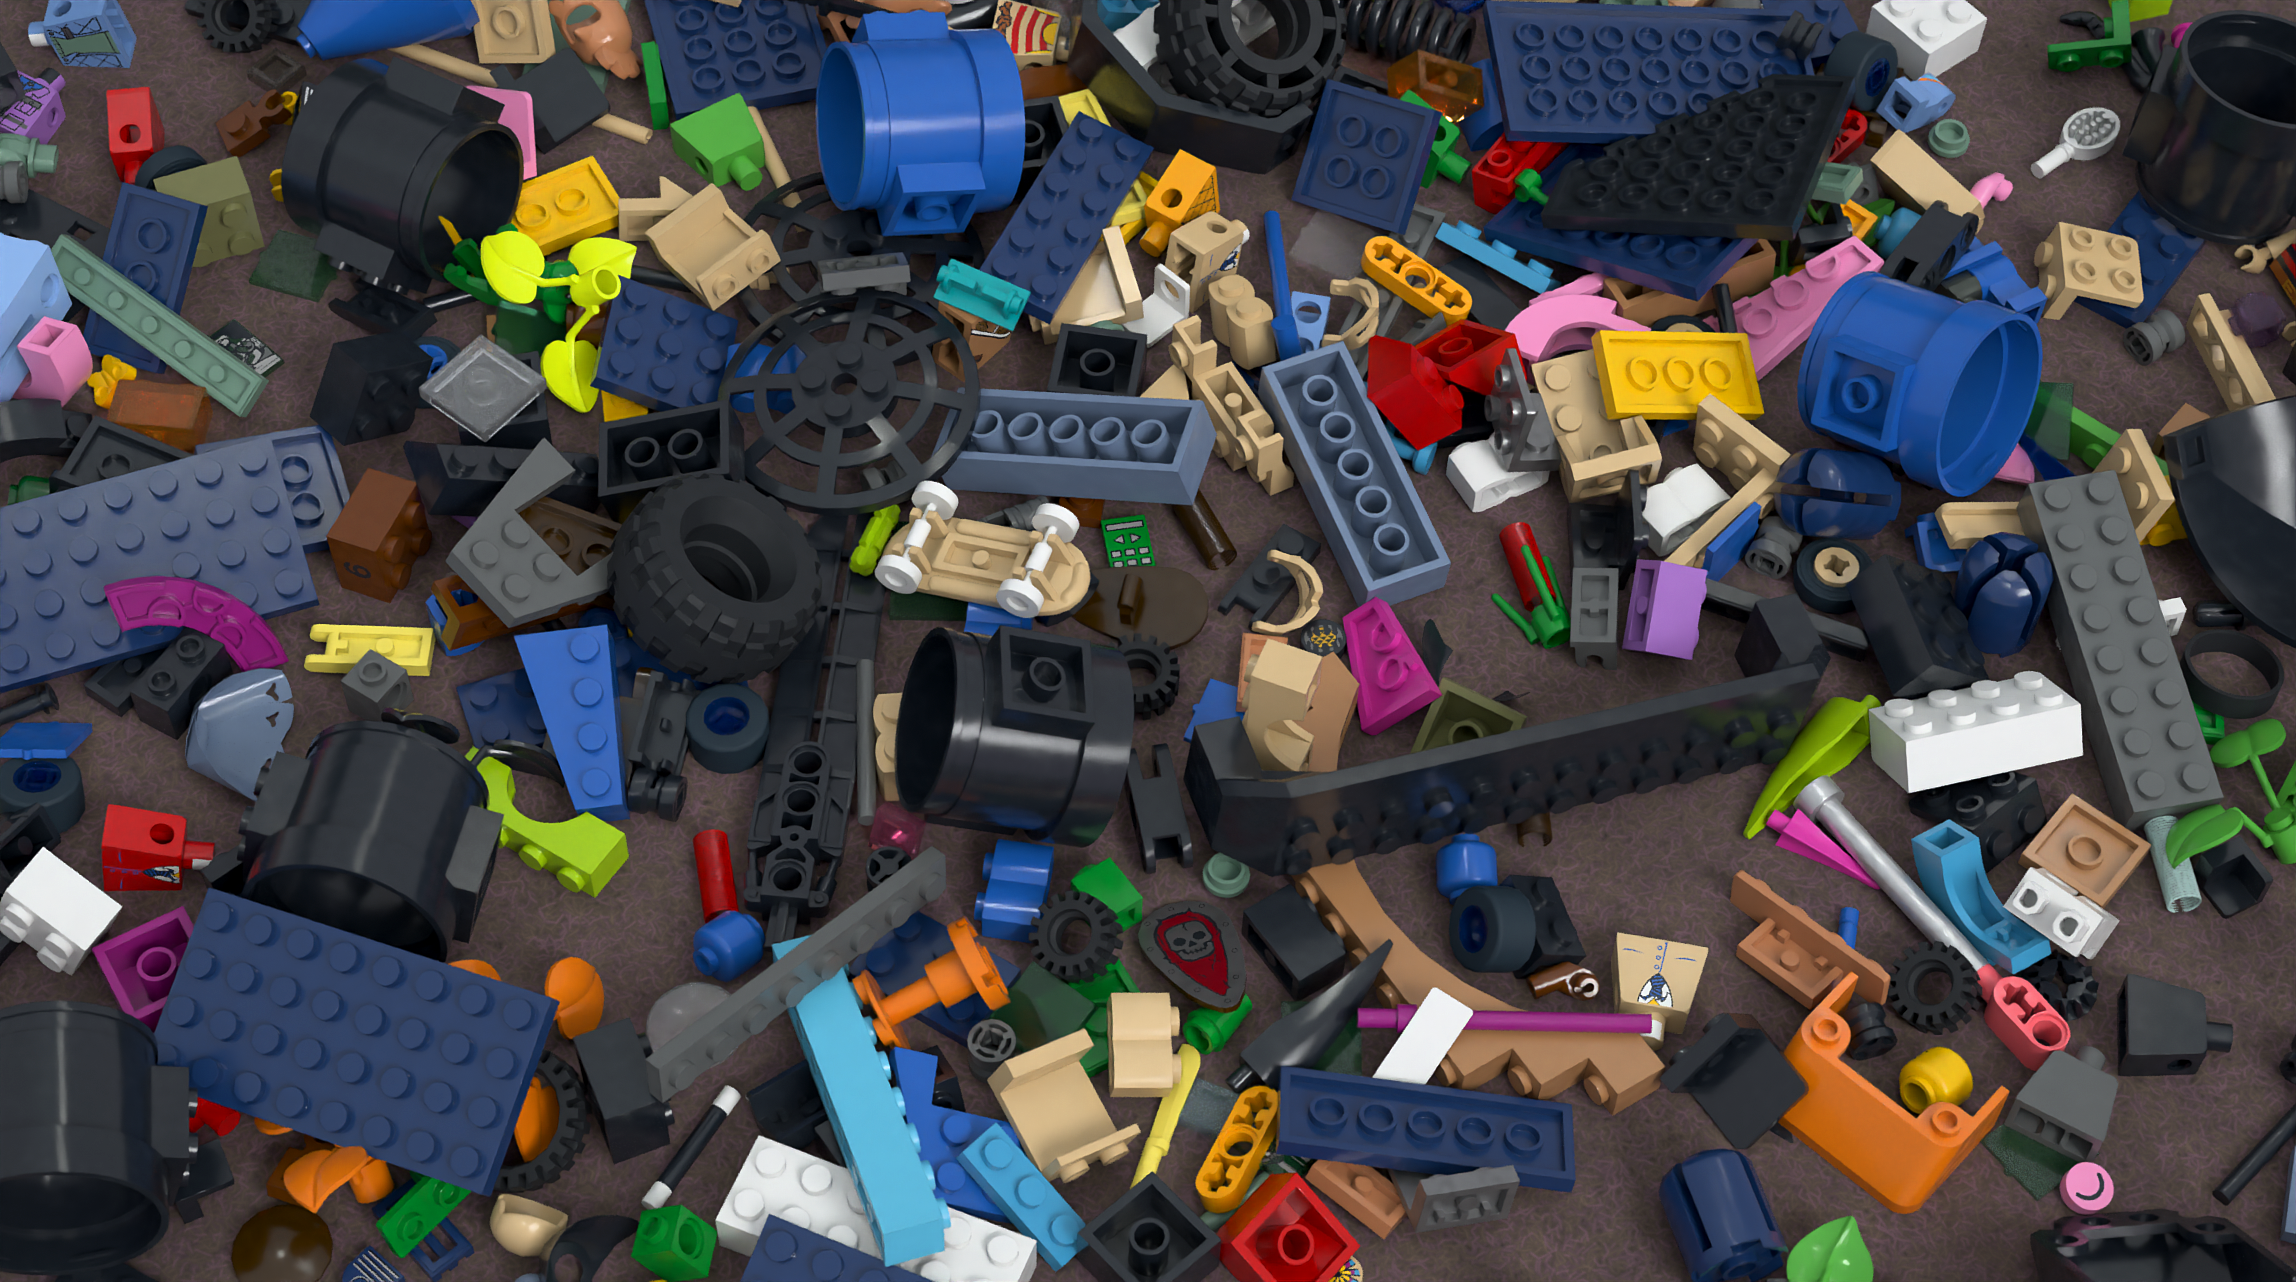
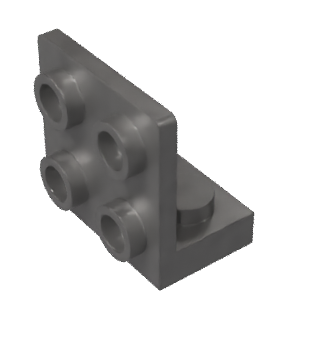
M1506 348L1501 365H1497L1494 371V386L1491 395H1487L1484 401L1486 420L1492 422L1495 432V450L1498 455H1502L1507 472L1558 471L1562 458L1541 393H1530L1516 348Z
M1513 1165L1497 1168L1482 1167L1472 1172L1453 1175H1433L1388 1169L1415 1233L1508 1218L1520 1182Z

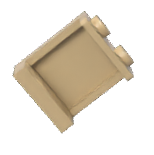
M713 183L709 184L644 232L658 260L713 311L781 261L770 236L764 230L756 232L729 208L721 190Z
M1119 225L1102 229L1104 241L1099 242L1051 324H1047L1027 314L1032 331H1041L1045 345L1058 341L1061 323L1090 327L1094 323L1103 320H1110L1113 324H1124L1144 318L1141 294Z

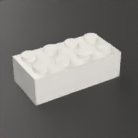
M2035 671L2020 672L2013 679L1999 682L1991 680L1977 681L1971 685V688L1956 691L1947 689L1935 690L1930 692L1928 697L1914 700L1892 699L1887 701L1885 706L1869 709L1872 759L1908 793L2083 756L2081 704L2044 675Z

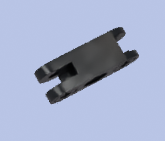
M1936 200L1890 254L1880 273L1891 279H1898L1903 282L1908 280L1907 283L1934 292L1970 247L1978 229L1979 217L1971 212H1967L1963 216L1948 211L1949 208L1946 202Z
M1167 743L1152 745L1151 754L1155 778L1143 779L1135 748H1131L1124 788L1144 873H1156V860L1177 857V861L1182 868L1193 867L1190 833Z

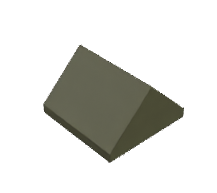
M1443 677L1438 687L1442 696L1432 701L1410 754L1526 728L1528 716L1447 677Z

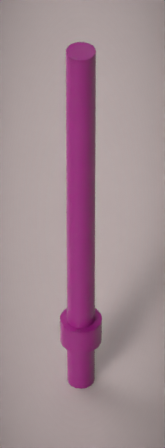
M1397 1004L1396 1009L1357 1008V1028H1396V1033H1403L1418 1010L1417 1004ZM1473 1010V1015L1462 1030L1651 1034L1652 1015Z

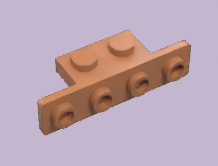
M1743 870L1738 871L1733 876L1731 903L1760 924L1738 944L1736 957L1809 1010H1812L1850 971L1859 977L1854 989L1856 994L1868 1002H1877L1881 1005L1886 1002L1891 978L1880 964L1865 958L1847 945L1838 934L1827 931L1809 918L1803 909L1796 905H1791L1778 896L1764 881L1753 878Z

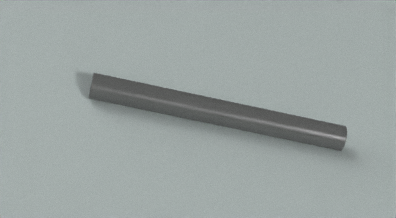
M861 659L856 662L858 823L868 826L875 824L877 821L876 743L873 721L875 678L874 662L869 659Z

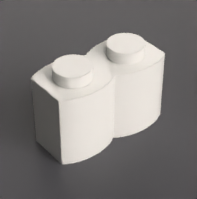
M1493 432L1488 440L1473 443L1465 442L1457 446L1448 457L1446 476L1471 511L1481 512L1504 502L1509 497L1519 496L1542 486L1548 481L1550 471L1507 472L1502 455H1498L1495 450V432Z
M1698 464L1685 468L1678 467L1672 470L1665 477L1663 483L1656 484L1650 488L1646 486L1647 501L1645 510L1642 512V521L1649 523L1648 546L1658 556H1664L1673 552L1727 503L1731 497Z

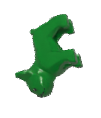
M511 223L499 227L496 234L505 231L518 232V229ZM471 238L459 241L452 254L462 266H455L452 263L447 264L443 274L446 280L488 305L500 306L511 303L499 296L489 284L482 268L481 251L478 249L475 241ZM544 258L545 267L540 277L552 279L568 277L573 274L578 276L579 272L569 260L557 259L552 263L547 262ZM467 271L473 273L475 277H470ZM537 286L534 299H538L543 303L544 311L551 321L556 324H562L565 321L566 306L573 301L570 296L571 286L546 288Z

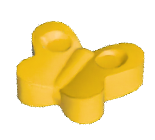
M106 354L102 359V371L91 374L87 380L88 385L94 388L95 403L105 409H112L117 403L120 388L124 389L126 385L135 380L137 375L136 368L121 362L119 358Z

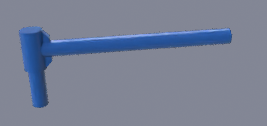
M1268 211L1264 214L1263 220L1276 318L1271 322L1280 360L1283 361L1303 354L1292 312L1280 215L1276 211Z

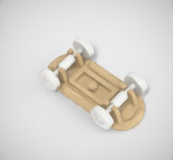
M922 481L917 485L912 495V502L916 508L913 507L909 514V523L891 537L875 569L876 578L884 586L898 593L911 594L915 591L1002 608L1013 615L1023 618L1057 615L1070 610L1083 599L1088 591L1091 579L1089 565L1083 553L1070 543L1079 528V521L1066 508L1050 503L1040 505L1032 519L1033 527L1036 529V531L1033 530L1032 532L969 519L953 518L952 516L959 503L957 496L946 486L933 481Z

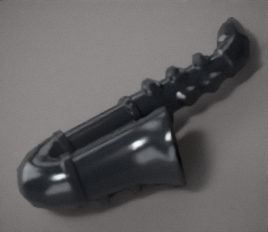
M2079 10L2060 16V22L2071 26H2086L2097 40L2105 39L2104 21L2095 13ZM2156 27L2140 29L2132 35L2131 45L2134 48L2132 49V62L2120 65L2130 79L2131 85L2142 94H2144L2162 53L2163 43L2166 39L2164 31Z

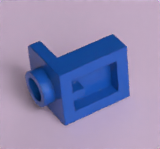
M1935 512L1917 516V523L1904 529L1906 538H1914L1918 564L1933 570H1939L1943 574L1959 572L1966 549L1949 548L1934 514Z

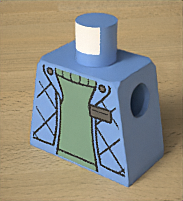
M49 0L44 21L31 22L28 27L31 44L34 47L52 45L61 63L65 66L130 68L137 37L117 0Z

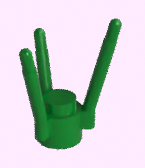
M1523 545L1521 547L1522 555L1543 601L1542 604L1531 612V625L1499 594H1492L1491 599L1524 632L1531 645L1540 641L1545 649H1550L1570 640L1571 618L1568 615L1550 558L1548 556L1542 557L1556 595L1555 602L1530 548L1527 545Z

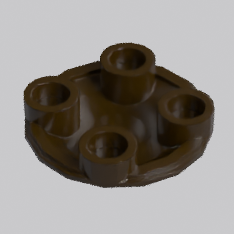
M277 1205L258 1212L243 1224L233 1241L231 1261L238 1282H317L322 1278L331 1262L333 1240L328 1225L316 1213L297 1205Z

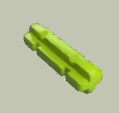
M897 504L874 511V517L870 519L858 542L860 545L855 548L851 556L849 567L853 572H859L863 576L872 574L877 564L876 560L880 558L892 534L891 530L895 528L899 520L901 510Z

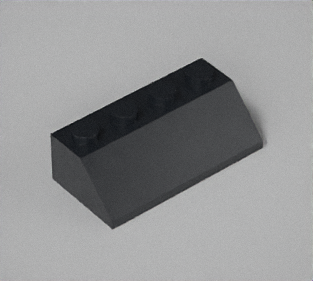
M406 441L403 445L428 515L479 517L534 450L531 448ZM557 450L575 469V472L569 481L547 494L546 497L594 514L601 503L598 497L599 459L597 454Z

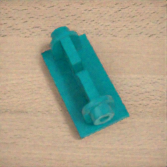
M951 258L948 266L943 265L939 270L937 281L940 283L933 298L1013 332L1031 292Z

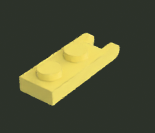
M315 624L311 627L310 638L317 642H327L325 655L311 654L306 656L304 667L310 672L348 673L369 649H372L406 669L410 676H430L436 639L433 628Z

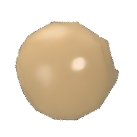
M502 1193L498 1196L490 1216L491 1231L497 1242L507 1251L521 1257L539 1256L545 1243L553 1235L565 1229L568 1221V1215L559 1210L507 1193Z

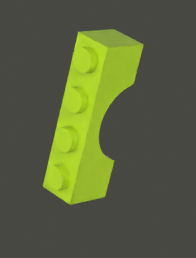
M473 746L464 757L471 761L479 749ZM493 757L484 758L477 766V770L484 778L489 790L490 803L488 810L504 814L499 848L507 846L519 854L522 861L532 869L541 870L545 868L555 874L559 882L568 890L575 893L582 890L595 898L629 858L625 833L588 812L560 823H542L531 820L522 815L512 805L516 789L511 768Z

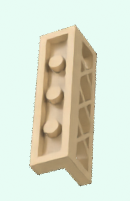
M2210 293L2198 295L2186 328L2229 410L2232 411L2276 399L2229 309L2219 311Z

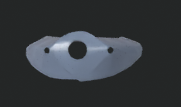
M258 668L233 674L214 686L194 705L186 739L185 758L188 768L255 802L257 801V797L253 792L261 767L266 764L268 759H271L273 762L277 751L285 753L281 742L290 729L293 720L294 705L281 703L292 698L290 685L282 670ZM273 683L276 684L274 692L278 695V701H275L273 697L266 694V691L271 688ZM279 712L278 716L275 717L276 726L272 727L266 718Z

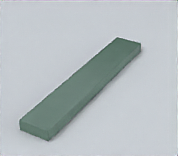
M61 234L51 252L66 290L239 417H247L269 380L69 235Z

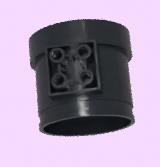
M2219 11L2203 16L2193 22L2185 31L2178 48L2165 44L2137 107L2122 155L2137 160L2135 179L2139 191L2147 203L2161 217L2179 229L2199 238L2221 244L2254 245L2264 243L2281 235L2290 224L2292 217H2296L2295 22L2256 11Z
M394 56L389 66L373 59H356L330 73L316 87L302 107L291 130L284 153L281 173L283 201L290 218L296 225L319 236L314 249L329 255L327 264L348 273L358 274L366 282L384 289L388 288L406 296L410 289L426 294L432 279L450 283L443 275L447 264L452 263L455 266H462L452 254L455 245L438 216H442L451 222L462 240L471 238L475 241L480 251L484 237L495 235L499 227L511 224L518 206L523 184L524 159L521 144L510 128L498 123L505 104Z
M1003 625L998 627L993 636L967 631L959 633L944 627L932 629L921 642L911 663L897 719L894 770L897 793L904 809L911 813L924 814V823L1011 836L1014 835L1017 829H1023L1031 840L1078 848H1085L1093 844L1101 836L1114 813L1123 788L1130 758L1134 726V693L1131 673L1126 658L1119 649L1113 646L1091 643V640Z
M350 721L330 726L316 735L308 748L305 759L277 751L270 769L261 768L254 789V795L259 797L254 808L250 806L245 808L239 826V834L243 835L237 852V860L243 862L242 882H245L241 898L445 963L453 940L469 944L496 865L504 814L488 810L490 795L487 784L477 768L466 757L441 740L406 726L381 721Z
M78 1001L30 1002L0 1009V1272L45 1276L96 1271L124 1263L142 1255L153 1248L165 1235L169 1226V1206H173L179 1187H187L190 1163H195L197 1158L198 1134L197 1132H189V1118H195L198 1091L197 1087H189V1067L157 1066V1039L146 1024L132 1015L108 1006Z

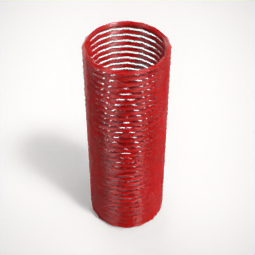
M1517 522L1506 526L1500 532L1499 539L1525 609L1532 612L1534 610L1532 605L1534 604L1528 601H1532L1530 599L1535 596H1541L1530 572L1527 571L1529 569L1520 551L1523 545H1527L1530 548L1555 602L1556 595L1530 525L1524 522Z
M718 829L699 832L693 838V847L704 922L707 924L718 916L712 915L717 914L716 911L731 910L739 912L727 834Z

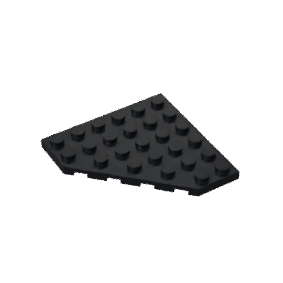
M1771 74L1759 79L1758 88L1742 95L1737 90H1734L1707 102V110L1689 117L1686 113H1682L1655 125V133L1639 140L1631 135L1603 148L1604 155L1585 163L1579 158L1567 163L1541 213L1543 228L1561 229L1564 231L1590 230L1605 233L1630 232L1646 235L1670 234L1685 235L1687 237L1710 236L1726 237L1729 239L1751 238L1769 239L1771 241H1794L1856 92L1855 77Z

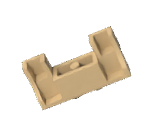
M1198 315L1173 324L1172 344L1169 345L1170 357L1178 369H1184L1186 382L1192 389V400H1201L1205 404L1217 433L1212 448L1219 458L1224 457L1233 471L1247 466L1251 478L1256 483L1261 482L1270 496L1293 487L1294 472L1283 463L1282 459L1283 437L1280 433L1273 435L1274 422L1233 363L1230 361L1216 367L1217 344L1214 340L1201 344V320Z

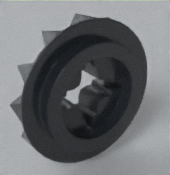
M2057 948L2050 955L2023 969L2021 978L2027 980L2065 1021H2072L2083 1017L2095 1004L2099 983L2092 976V966L2085 967L2073 955L2065 956L2059 954ZM2056 971L2059 972V976H2062L2064 983L2070 984L2063 998L2057 984L2051 983Z

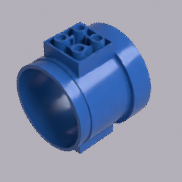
M916 10L910 13H887L885 11H875L870 14H863L851 43L836 41L827 48L822 59L817 83L816 136L823 179L831 200L837 208L844 211L856 210L857 208L877 209L882 236L962 233L965 231L973 213L1002 212L1008 208L1017 192L1023 168L1025 111L1016 60L1010 45L998 30H949L945 12Z
M1875 271L1859 273L1845 282L1831 297L1819 315L1807 341L1800 365L1797 385V401L1801 419L1805 426L1814 433L1830 437L1837 442L1863 452L1876 454L1889 462L1902 466L1908 477L1916 482L1956 497L1971 495L1983 488L2000 471L2015 449L2027 425L2041 378L2043 354L2040 332L2036 323L2029 316L1985 300L1963 303L1901 280L1891 279Z

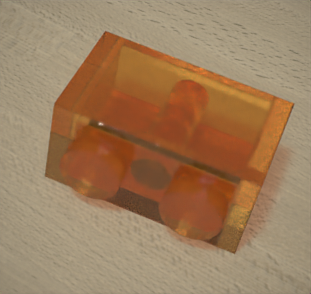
M1416 50L1387 68L1389 97L1400 100L1409 89L1435 110L1442 112V115L1453 124L1458 123L1484 107L1482 69L1422 50Z
M119 379L106 420L194 454L195 445L204 444L213 410L206 387L192 384L156 383L149 380Z

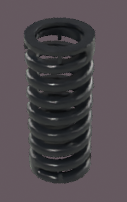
M1337 0L1339 9L1344 8L1346 10L1350 0ZM1352 0L1347 16L1346 31L1341 35V39H1347V43L1351 48L1361 50L1366 47L1367 52L1375 58L1386 55V59L1390 64L1402 65L1405 63L1406 68L1412 73H1421L1425 70V75L1431 81L1446 87L1462 70L1476 33L1477 21L1475 17L1458 12L1454 22V10L1450 7L1443 8L1434 21L1425 51L1418 57L1419 46L1430 27L1435 11V4L1432 0H1423L1418 6L1410 24L1406 42L1400 49L1399 39L1409 23L1416 0L1397 1L1386 35L1380 42L1379 32L1391 12L1394 0H1374L1366 29L1361 34L1360 24L1365 18L1373 0ZM1453 22L1457 23V26L1450 37L1447 47H1443L1448 38ZM1443 52L1441 64L1438 66V54Z

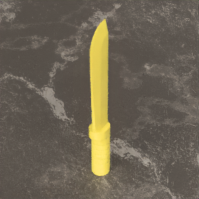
M1183 1043L1178 1051V1054L1181 1056L1180 1084H1173L1169 1097L1162 1098L1130 1189L1152 1171L1156 1174L1161 1157L1166 1156L1168 1153L1169 1142L1201 1063L1199 1052L1189 1044Z

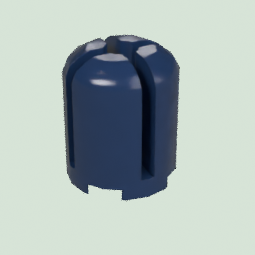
M1805 448L1792 455L1780 467L1775 481L1820 488V496L1774 492V505L1785 525L1798 534L1849 540L1874 539L1872 536L1879 533L1888 521H1895L1901 504L1900 481H1894L1890 468L1882 461L1886 459L1876 454ZM1854 493H1866L1865 503L1854 502Z
M1999 532L1985 536L1983 541H1976L1967 549L1952 591L1955 605L1968 621L1967 630L1974 645L1981 652L2001 654L2000 658L2019 653L2030 643L2054 580L2052 564L2045 552L2037 553L2038 545L2026 536Z
M1729 1149L1702 1150L1685 1158L1682 1163L1674 1165L1662 1177L1659 1199L1692 1282H1722L1739 1279L1747 1275L1751 1282H1757L1771 1275L1784 1265L1780 1255L1783 1251L1789 1252L1754 1165L1744 1154Z

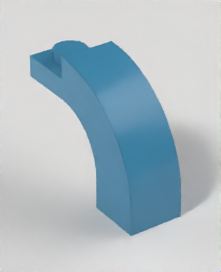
M1948 819L1911 839L1915 864L1927 897L1992 966L1998 964L2008 972L2015 974L2051 954L2049 938L2015 917L2003 907L2004 905L1996 896L1983 867L1979 837Z

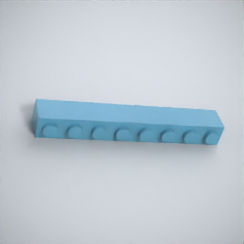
M811 935L772 944L773 963ZM847 963L832 979L822 982L806 994L799 1004L789 1007L787 1011L805 1058L809 1062L811 1074L885 1267L945 1251L944 1229L951 1227V1220L944 1198L935 1199L932 1190H935L936 1185L932 1167L928 1160L920 1161L917 1153L921 1149L917 1130L913 1123L905 1124L903 1116L906 1115V1109L901 1090L898 1086L891 1088L888 1080H891V1070L886 1053L884 1051L876 1052L874 1047L877 1044L876 1031L871 1017H862L860 1010H863V1002L853 982H848L846 976H849V966Z

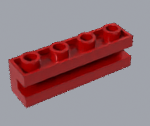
M1504 131L1472 169L1475 205L1497 215L1515 197V189L1519 186L1515 183V178L1524 169L1529 168L1540 174L1572 143L1506 141Z

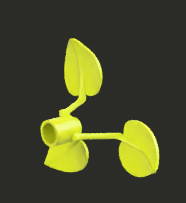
M505 231L484 237L481 243L482 268L491 287L503 299L515 304H527L534 300L537 286L546 288L569 285L571 286L570 296L573 302L586 308L585 313L566 334V342L556 340L545 347L540 365L542 378L546 386L557 398L579 413L589 412L594 406L599 393V389L590 386L597 351L593 344L586 340L575 342V337L590 318L599 313L600 304L618 296L621 289L618 275L630 279L631 267L637 247L612 238L595 237L584 239L572 247L568 256V260L575 265L579 275L573 274L568 277L544 279L540 277L545 267L544 257L538 244L532 238L516 231Z

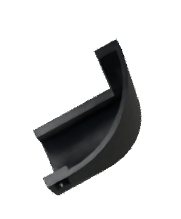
M2296 395L2246 406L2207 418L2164 435L2163 442L2175 505L2185 533L2202 566L2220 591L2245 617L2267 634L2286 645L2296 648Z

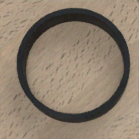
M2214 629L2198 633L2186 645L2179 662L2191 700L2207 711L2227 718L2249 719L2265 714L2273 706L2284 682V669L2275 653L2259 640L2232 630ZM2206 652H2224L2241 657L2263 674L2270 686V691L2257 696H2240L2222 691L2209 684L2196 672L2190 658Z

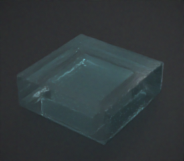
M1198 1078L1179 1116L1178 1125L1216 1140L1240 1094Z

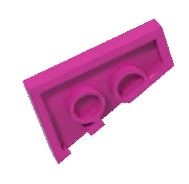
M1374 597L1343 617L1351 671L1359 683L1357 706L1363 732L1369 735H1377L1442 696L1435 681L1387 602Z

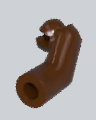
M1570 962L1559 963L1526 977L1527 987L1534 999L1558 991L1577 1000L1586 1001L1595 998L1600 991V982L1595 974Z

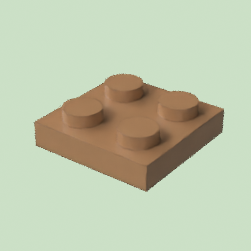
M2072 793L2023 851L2018 864L2027 870L2030 867L2046 869L2078 891L2077 896H2085L2104 909L2147 856L2152 845Z

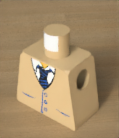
M1209 211L1170 234L1165 267L1190 286L1189 312L1192 314L1209 299V283L1218 281L1225 276L1235 275L1237 272L1242 244L1249 239V231L1243 222L1239 220H1232L1230 222L1216 212ZM1165 280L1169 292L1176 298H1179L1175 287Z
M1617 932L1611 956L1614 1013L1651 1014V1034H1639L1653 1051L1659 1050L1663 1047L1664 1032L1683 1033L1702 975L1708 948Z

